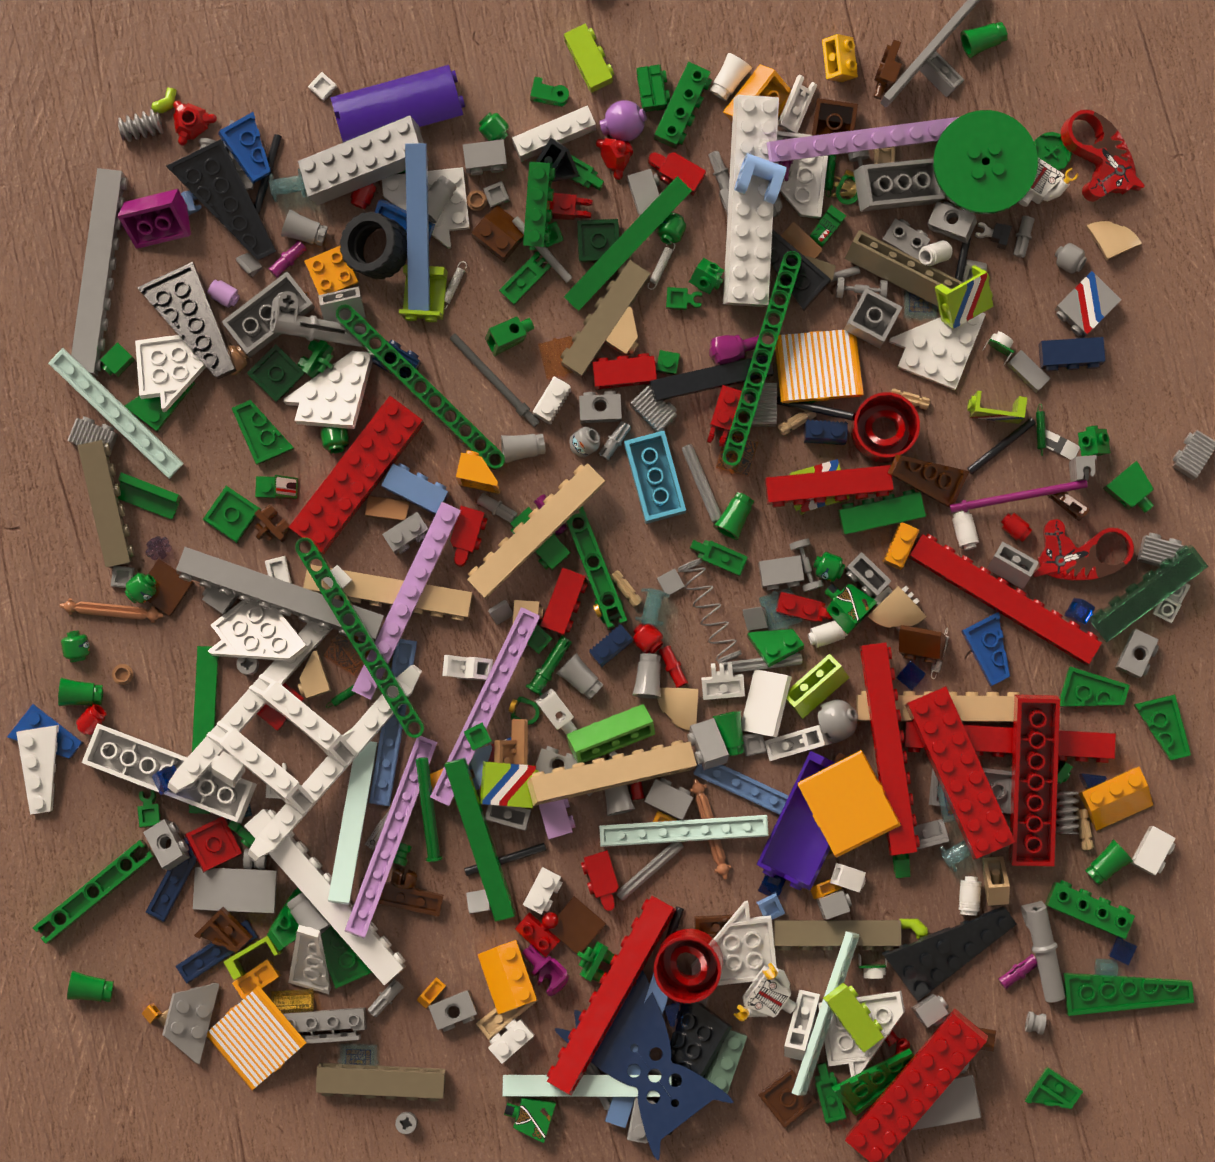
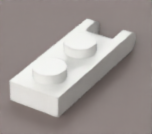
M798 75L778 121V126L791 133H798L817 87V84L814 82L809 85V88L803 86L804 77L802 75Z

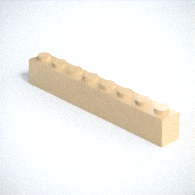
M588 463L585 466L581 464L573 472L575 476L570 481L568 479L564 480L558 487L560 490L555 495L551 493L543 501L545 505L541 509H534L528 515L530 519L525 524L521 522L513 530L515 534L512 537H505L498 544L500 548L495 553L491 551L483 559L485 562L479 568L475 566L468 573L470 576L467 579L468 582L485 599L606 484L605 480Z
M311 565V568L314 571H319L322 566ZM307 570L303 588L321 594ZM343 570L352 579L343 589L352 603L361 604V600L369 601V605L375 607H382V604L390 605L391 609L404 580ZM322 580V586L325 589H330V587ZM426 584L413 613L423 614V611L431 612V616L443 618V614L452 616V620L464 621V618L469 619L473 593ZM337 595L334 598L337 600H341L342 596Z
M861 691V695L856 696L858 721H870L866 691ZM904 691L903 695H898V701H895L896 710L900 709L901 721H912L905 704L924 695H915L914 691ZM932 691L924 692V695L929 694ZM949 692L962 722H1014V695H1020V692H1007V696H999V692H986V696H978V692H965V696H957V692Z
M683 740L671 743V746L668 747L657 745L652 747V750L644 752V749H639L631 752L632 755L624 756V753L612 756V759L606 761L604 758L593 760L592 764L588 765L581 762L572 765V768L566 770L564 767L553 769L552 773L545 774L544 771L534 773L527 781L533 806L690 771L697 766L691 742L683 743Z

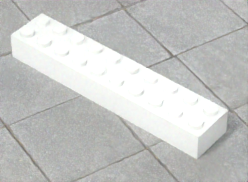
M741 94L734 97L724 305L765 307L769 303L774 204L763 201L769 180L752 175L745 194L735 191L734 188L747 153L769 161L767 142L777 141L779 97Z
M262 809L244 826L256 839L277 813L271 809ZM291 831L269 855L382 984L386 985L406 967L404 965L406 960L399 952L394 953L390 949L392 944L385 936L380 937L376 933L378 928L372 921L364 939L344 931L354 905L351 903L346 905L328 902L332 876L329 873L324 874L320 869L322 864L315 857L310 858L306 853L309 851L308 848L301 841L296 842L293 838L295 834Z

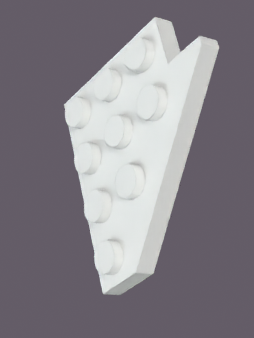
M777 131V140L812 136ZM828 156L794 160L790 167L789 180L786 182L784 179V182H782L781 194L800 217L821 219Z
M463 167L428 171V190L440 176L451 180L457 187L443 209L437 223H434L435 227L432 236L448 249L451 248L450 231L470 229ZM406 173L382 179L384 198L391 204L406 210Z
M981 313L954 329L942 322L940 317L890 338L889 343L905 349L897 368L955 391L986 314Z
M179 335L135 341L139 396L141 399L161 397V409L163 412H166L206 368L204 363Z
M351 351L334 363L332 370L327 368L323 374H318L285 397L284 403L286 405L298 406L294 421L298 425L355 429L373 356L369 352Z
M242 600L211 624L212 628L222 639L208 650L212 656L292 661L308 649L284 616L279 613L278 609L273 607L271 609L259 606V602L253 600L251 602Z
M744 901L714 937L723 955V969L718 985L752 982L764 965L770 969L768 964L772 963L776 967L771 915L750 918L749 903ZM698 958L691 965L692 975L701 970Z
M902 991L856 997L860 1004L864 1002L871 1011L868 1014L871 1020L876 1019L883 1028L880 1032L884 1038L866 1052H862L838 1018L833 1014L824 1040L828 1066L849 1064L851 1077L864 1071L905 1013ZM819 1002V1003H818L819 1010H820V1007H821L822 1002Z

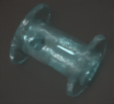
M298 169L297 176L274 179L273 173L270 174L269 186L275 202H278L277 195L301 192L302 196L306 197V189L300 169Z
M641 589V592L647 595L642 617H635V620L642 624L663 626L664 623L658 621V615L663 597L669 598L670 595L657 589Z
M965 840L948 850H945L943 846L939 848L942 858L953 872L957 871L955 864L971 856Z

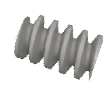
M150 109V116H147L142 111V118H139L134 113V120H131L126 115V122H123L118 117V127L123 142L124 137L128 142H131L132 135L136 140H139L140 133L144 138H147L148 131L152 136H155L156 129L160 134L164 133L159 113L155 114L152 109Z
M1059 791L1057 793L1058 810H1056V816L1058 818L1056 819V824L1058 827H1056V833L1079 834L1073 831V829L1079 827L1078 824L1073 823L1074 820L1079 819V816L1073 814V812L1079 810L1078 807L1073 806V804L1079 802V799L1074 798L1073 795L1079 794V792Z

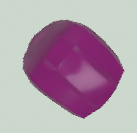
M739 335L715 337L710 342L709 356L717 366L740 361L745 358L746 351L756 348L759 335L744 340Z
M532 944L522 952V955L534 966L532 974L534 976L538 974V985L540 986L544 978L549 979V988L546 990L548 996L556 995L566 986L569 975L567 970L551 956L543 958Z

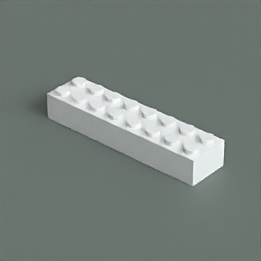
M98 723L82 761L83 764L238 823H242L257 785L240 778L233 788L213 776L210 766L194 784L175 794L168 788V783L187 757Z

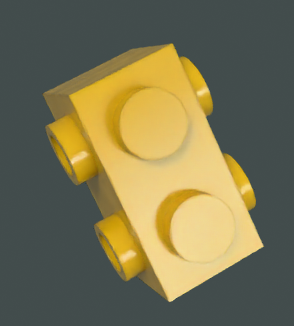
M836 34L822 39L826 79L845 82L857 78L853 37Z

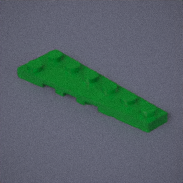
M1063 973L1066 1012L1068 1016L1194 1003L1191 980Z

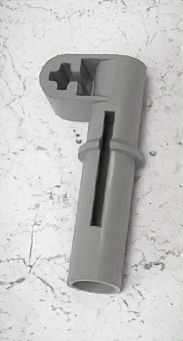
M285 291L273 299L270 320L271 332L305 337L308 341L317 339L358 347L362 346L338 322L317 319L313 315L310 317L298 316V298L293 292ZM284 308V311H287V312H290V313H289V314L281 313V312H279V310H281V309ZM354 327V331L359 335L366 332L365 327Z
M1043 901L1021 905L1024 923L1031 933L1033 941L1031 949L1036 955L1045 1001H1061L1066 998L1056 954L1058 946L1053 940L1047 907Z

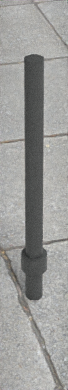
M456 333L450 337V340L516 408V412L521 417L524 416L533 427H536L540 421L529 411L530 408L525 402L522 403Z

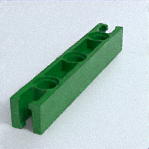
M582 506L579 509V513L572 515L566 523L607 629L610 630L615 628V625L610 623L607 612L617 609L621 616L619 623L622 625L627 623V618ZM575 520H582L584 526L581 529H575L572 526ZM596 558L599 560V564L597 567L592 568L588 566V560ZM611 596L614 599L613 605L605 606L602 603L603 598Z
M143 840L136 842L32 927L35 932L40 933L44 931L42 927L49 922L55 927V930L48 937L44 935L41 937L45 944L51 943L156 856L151 850L139 862L133 856L140 847L144 848L147 844ZM126 859L132 862V868L128 871L123 868V862ZM92 886H96L99 889V895L95 898L90 895ZM59 913H63L66 916L64 924H59L57 921Z

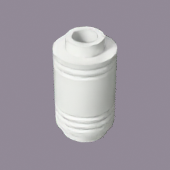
M944 240L924 246L919 252V260L927 266L947 261L952 256V247Z
M969 510L968 512L961 511L953 514L952 522L959 548L964 547V550L976 548L979 538L972 514L969 513Z
M835 620L810 628L811 633H808L810 644L815 645L816 648L843 640L848 636Z
M965 876V880H960L958 908L960 914L977 915V912L980 911L982 882L977 881L978 877Z

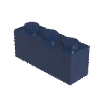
M1103 337L1046 340L1038 344L1040 369H1046L1047 372L1058 371L1062 367H1067V370H1077L1079 366H1087V369H1097L1105 362Z

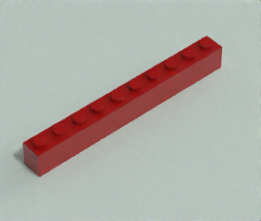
M922 534L908 556L909 559L1082 664H1090L1102 642L1098 641L1099 637L1089 631L1087 633L1080 630L1081 626L1071 620L1069 622L1062 619L1063 615L1055 610L1050 612L1044 608V603L1037 599L1032 601L1027 598L1026 592L1019 588L1014 590L1009 587V582L1003 578H994L990 575L991 571L982 566L980 568L976 567L970 558L964 555L961 558L956 555L952 547L948 545L943 547L937 543L938 540L932 535L927 534L925 536Z
M886 642L862 645L859 648L878 778L901 825L887 832L889 854L892 856L914 853L920 847L918 835L914 834V827L917 826L915 814L911 813V806L914 805L913 795L908 793L907 785L911 784L909 772H905L904 764H907L906 751H902L901 743H904L903 730H899L898 722H901L900 709L896 710L895 701H898V692L896 688L893 689L892 680H895L894 668H890L889 660L892 659L891 647H887Z
M904 722L903 748H908V752L920 753V750L924 749L913 722ZM964 725L977 756H983V752L992 753L991 757H1004V753L1012 754L1013 728ZM1059 730L1058 760L1067 761V757H1075L1077 762H1088V758H1094L1096 763H1109V759H1115L1116 734Z
M651 896L650 900L646 899L641 907V910H643L639 918L636 917L631 925L633 930L629 936L626 935L622 940L620 953L613 956L610 962L612 967L608 973L605 972L601 977L599 990L592 993L589 999L590 1006L587 1010L584 1009L578 1019L580 1023L577 1029H572L568 1036L569 1043L566 1048H561L557 1056L559 1060L556 1066L552 1065L547 1073L548 1083L571 1096L676 911L674 907L654 896Z

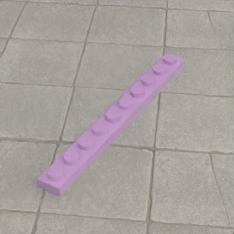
M959 117L767 142L769 161L775 163L938 141L947 126Z
M441 502L375 640L377 647L388 664L461 513V510L444 502ZM371 650L367 660L373 662L376 660L377 654L374 650ZM364 665L352 691L371 700L378 686ZM379 668L376 671L379 679L382 678L386 669Z
M521 607L447 762L466 758L469 767L476 750H472L464 731L482 722L487 729L540 619L539 615ZM444 767L430 797L450 806L454 794Z
M422 736L417 737L344 930L347 933L363 939L367 934L419 793L416 759L427 757L430 764L437 742Z

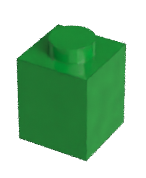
M118 342L100 359L104 363L102 368L110 376L114 373L117 377L135 361Z

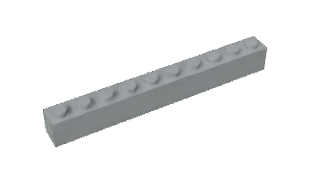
M97 168L71 353V356L92 376H98V371L102 370L100 355L101 351L105 349L103 333L108 328L106 311L110 310L111 299L108 298L109 290H112L114 285V279L111 278L112 270L116 269L115 250L119 248L117 232L122 227L118 214L125 202V198H122L123 190L127 189L128 179L125 178L122 171Z
M184 547L176 568L180 579L191 582V580L198 581L202 587L209 589L215 587L219 589V592L231 596V593L239 596V599L245 602L253 600L259 602V606L271 609L273 607L279 609V613L291 616L293 614L299 616L298 619L303 622L310 623L314 621L319 623L318 626L327 630L334 628L339 630V634L347 636L322 594ZM333 598L334 606H343V601ZM353 605L375 642L384 615ZM350 613L344 616V623L350 626L354 624L355 617ZM363 632L355 634V636L359 637V641L365 642L366 635Z

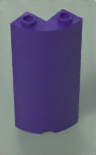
M449 65L330 97L343 143L407 116H411L421 127L463 115L462 108L465 107L463 96H458L455 83L458 80L455 70L451 71Z
M812 751L809 752L757 862V865L764 869L762 873L773 878L775 874L791 882V887L800 891L802 887L811 890L830 850L825 836L812 816L813 813L798 786V782L835 764V762Z

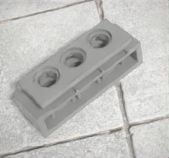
M366 1007L282 1013L297 1032H311V1035H301L307 1043L360 1040L361 1034H357V1030L367 1029ZM353 1029L354 1032L336 1033V1030ZM332 1030V1034L315 1035V1031Z

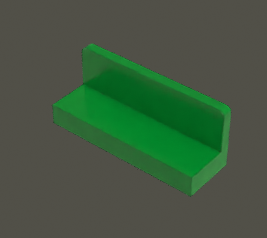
M122 472L120 473L118 480L121 482L119 485L121 496H118L119 500L171 520L174 518L182 498L179 494Z

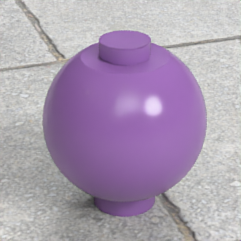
M622 100L615 102L607 109L605 119L600 120L602 133L604 136L611 135L616 140L632 141L642 133L645 126L644 121L647 120L644 109H640L632 101Z

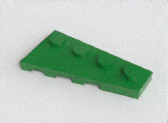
M909 1048L833 1086L832 1089L849 1110L857 1116L879 1098L915 1054Z

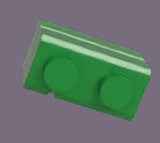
M660 64L636 68L642 109L645 112L665 110L667 103L670 102L669 90L664 88V83L667 82L666 70L662 71Z

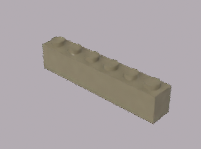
M861 230L858 231L845 257L846 260L937 306L936 286L943 284L949 289H953L963 283L932 266L922 264L920 260Z
M631 260L627 264H622L617 272L619 277L616 281L612 280L606 288L608 293L604 298H599L595 304L596 311L593 315L589 314L583 322L585 327L581 332H576L572 339L573 345L570 349L566 348L560 357L563 359L561 365L580 378H583L628 306L631 307L650 278V272Z
M105 439L77 445L105 567L129 563L133 561L132 557H135L133 545H129L127 538L130 536L128 524L124 525L123 521L125 509L118 499V496H121L119 484L114 482L113 476L116 475L114 464H110L108 456L111 455L110 445L105 443Z
M773 920L774 946H778V950H791V946H799V950H812V946H820V950H833V946L842 945L846 931L859 934L856 946H862V950H875V946H883V950H895L896 946H901V920Z
M319 1063L317 1066L316 1093H321L322 1096L342 1094L343 1097L363 1095L364 1098L385 1096V1099L406 1097L407 1100L427 1098L428 1101H439V1099L444 1098L446 1069Z

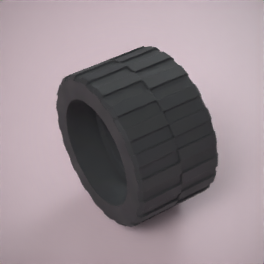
M364 212L352 218L342 232L340 252L344 262L354 271L372 279L382 280L394 276L405 265L407 260V234L398 222L380 213ZM383 228L387 238L385 250L377 260L366 263L363 254L364 244L371 233Z

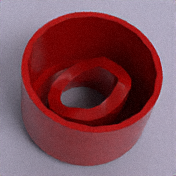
M882 392L867 398L858 408L851 425V436L857 450L866 458L882 463L892 462L896 454L904 456L916 442L920 431V419L916 408L908 399L892 392ZM882 417L891 419L896 425V435L889 439L878 438L872 431V424L876 419Z
M683 929L672 933L663 941L655 958L654 977L658 987L666 996L681 1003H695L707 998L716 989L723 969L721 949L710 935L697 929ZM682 953L695 955L699 959L701 970L694 975L683 974L677 967L678 956Z

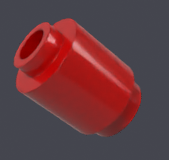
M372 183L353 191L350 203L365 210L370 205L377 187Z
M1015 512L1012 515L1008 513L1001 521L1003 524L1001 529L1016 541L1020 540L1023 542L1032 531L1029 527L1030 524Z
M98 704L89 706L76 721L79 732L84 735H92L97 723L101 725L107 715L106 711Z

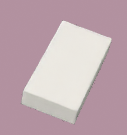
M286 556L265 561L268 576L292 584Z

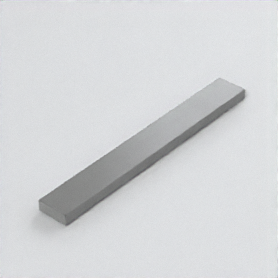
M967 0L887 91L880 102L881 105L886 108L891 104L980 0Z

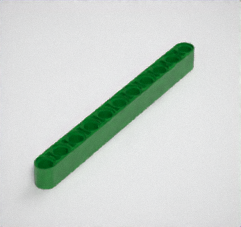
M789 251L784 255L722 456L723 465L729 469L736 468L743 455L801 265V256L796 251ZM793 258L796 260L797 265L789 266L786 260ZM788 278L791 284L784 286L780 283V279ZM782 297L785 300V304L777 305L774 299ZM775 316L779 319V323L772 325L768 322V318ZM770 336L773 339V343L765 344L762 338ZM763 355L767 358V362L759 364L756 361V357ZM758 375L761 378V382L754 384L751 382L750 377ZM748 394L753 395L755 402L747 403L744 400V396ZM746 414L749 417V421L741 423L738 420V416ZM734 434H741L743 441L736 443L732 440V436ZM729 453L735 454L737 461L734 463L728 462L726 455Z
M346 304L338 307L336 310V320L468 449L479 453V456L483 458L490 469L496 470L503 466L505 462L503 453L360 314ZM340 311H350L351 317L348 320L341 319L339 316ZM358 324L366 327V332L362 335L354 331V327ZM378 339L381 342V347L372 349L369 345L370 340ZM386 354H394L396 361L393 364H388L384 359ZM408 368L411 371V376L406 379L402 378L399 374L400 369ZM418 382L424 383L426 386L425 392H416L414 385ZM438 397L441 400V405L436 408L432 407L429 403L430 398ZM447 411L454 412L456 415L455 421H446L445 413ZM465 425L470 428L471 433L469 436L464 437L460 434L459 429L461 426ZM475 441H484L486 445L485 450H476L474 446ZM493 454L500 457L501 461L497 466L492 465L489 461L490 456Z
M310 538L299 539L295 545L296 552L399 723L409 737L417 738L421 736L425 727L422 719L317 545ZM303 541H308L311 544V550L308 553H303L300 549ZM314 559L322 562V568L319 571H314L311 568V563ZM326 577L331 578L333 581V586L330 589H325L322 586V580ZM340 595L343 597L344 604L342 607L334 606L333 598ZM348 613L355 617V622L351 626L344 623V616ZM357 632H363L366 635L364 643L360 644L355 641L354 637ZM368 650L376 652L377 658L375 661L371 662L366 659L365 654ZM379 668L387 670L388 676L386 679L381 680L377 677L376 671ZM388 687H397L399 690L398 696L395 698L390 697L387 693ZM401 704H406L409 707L410 712L408 715L403 716L398 712V707ZM413 722L418 723L421 727L420 732L416 734L411 733L409 725Z

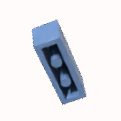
M401 463L398 466L392 464L381 485L382 488L436 515L441 502L445 503L449 496V492L446 491L447 487L438 482L435 484L428 482V477L418 472L416 475L409 472L410 468Z

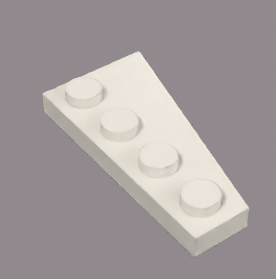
M59 725L16 732L30 815L53 811L54 773L56 772L55 757L58 746L57 733L59 732Z
M299 925L288 983L329 994L331 985L320 931Z

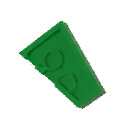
M193 381L166 412H163L161 409V397L141 399L138 396L126 404L125 407L158 432L196 383Z
M251 400L232 408L256 465L295 449Z
M1070 666L1068 667L1059 697L1060 707L1124 705L1130 685Z
M1175 694L1134 704V707L1169 761L1191 756Z
M298 887L292 892L267 933V936L278 951L296 940L299 925L290 913L291 910L287 903L302 893Z
M332 925L321 934L327 969L335 989L372 973Z

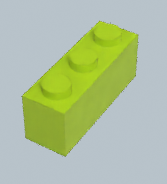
M585 23L564 33V41L590 93L613 83L612 76L614 71L610 64L606 65L603 59L605 53L601 46L597 47L594 41L596 39L595 33L592 28L588 29Z
M829 654L789 688L786 701L803 719L850 677L843 667Z
M842 983L823 997V999L862 1052H866L884 1038L880 1032L883 1028L876 1019L871 1020L868 1015L871 1011L864 1002L860 1004L856 999L859 995L855 989Z

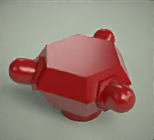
M179 100L173 103V107L176 109L173 114L175 132L178 133V143L181 146L186 145L188 140L195 139L208 129L210 123L217 121L216 115L206 113L205 109L190 103L182 104Z
M597 139L596 146L601 149V157L605 165L614 171V178L616 180L622 179L623 171L633 155L631 144L628 141L616 139Z

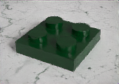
M618 219L577 220L579 263L597 262L618 240Z
M276 344L247 372L276 403L305 375L302 369Z

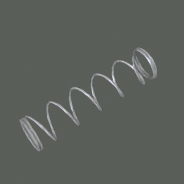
M696 559L694 561H691L680 566L677 570L678 572L702 570L699 574L693 577L685 585V589L697 590L703 588H710L708 591H706L704 594H702L699 598H697L694 601L693 607L704 608L719 605L708 615H706L700 622V624L703 626L727 623L725 626H723L721 629L715 632L708 640V642L711 644L735 641L716 657V661L719 664L741 655L742 652L741 650H739L718 659L719 656H721L725 651L731 648L737 642V640L731 639L718 642H710V640L717 633H719L726 626H728L729 622L724 621L711 624L702 623L708 616H710L713 612L721 607V604L717 603L704 606H695V603L699 599H701L704 595H706L713 589L712 585L697 588H687V585L690 582H692L695 578H697L706 570V568L690 569L702 563V559Z

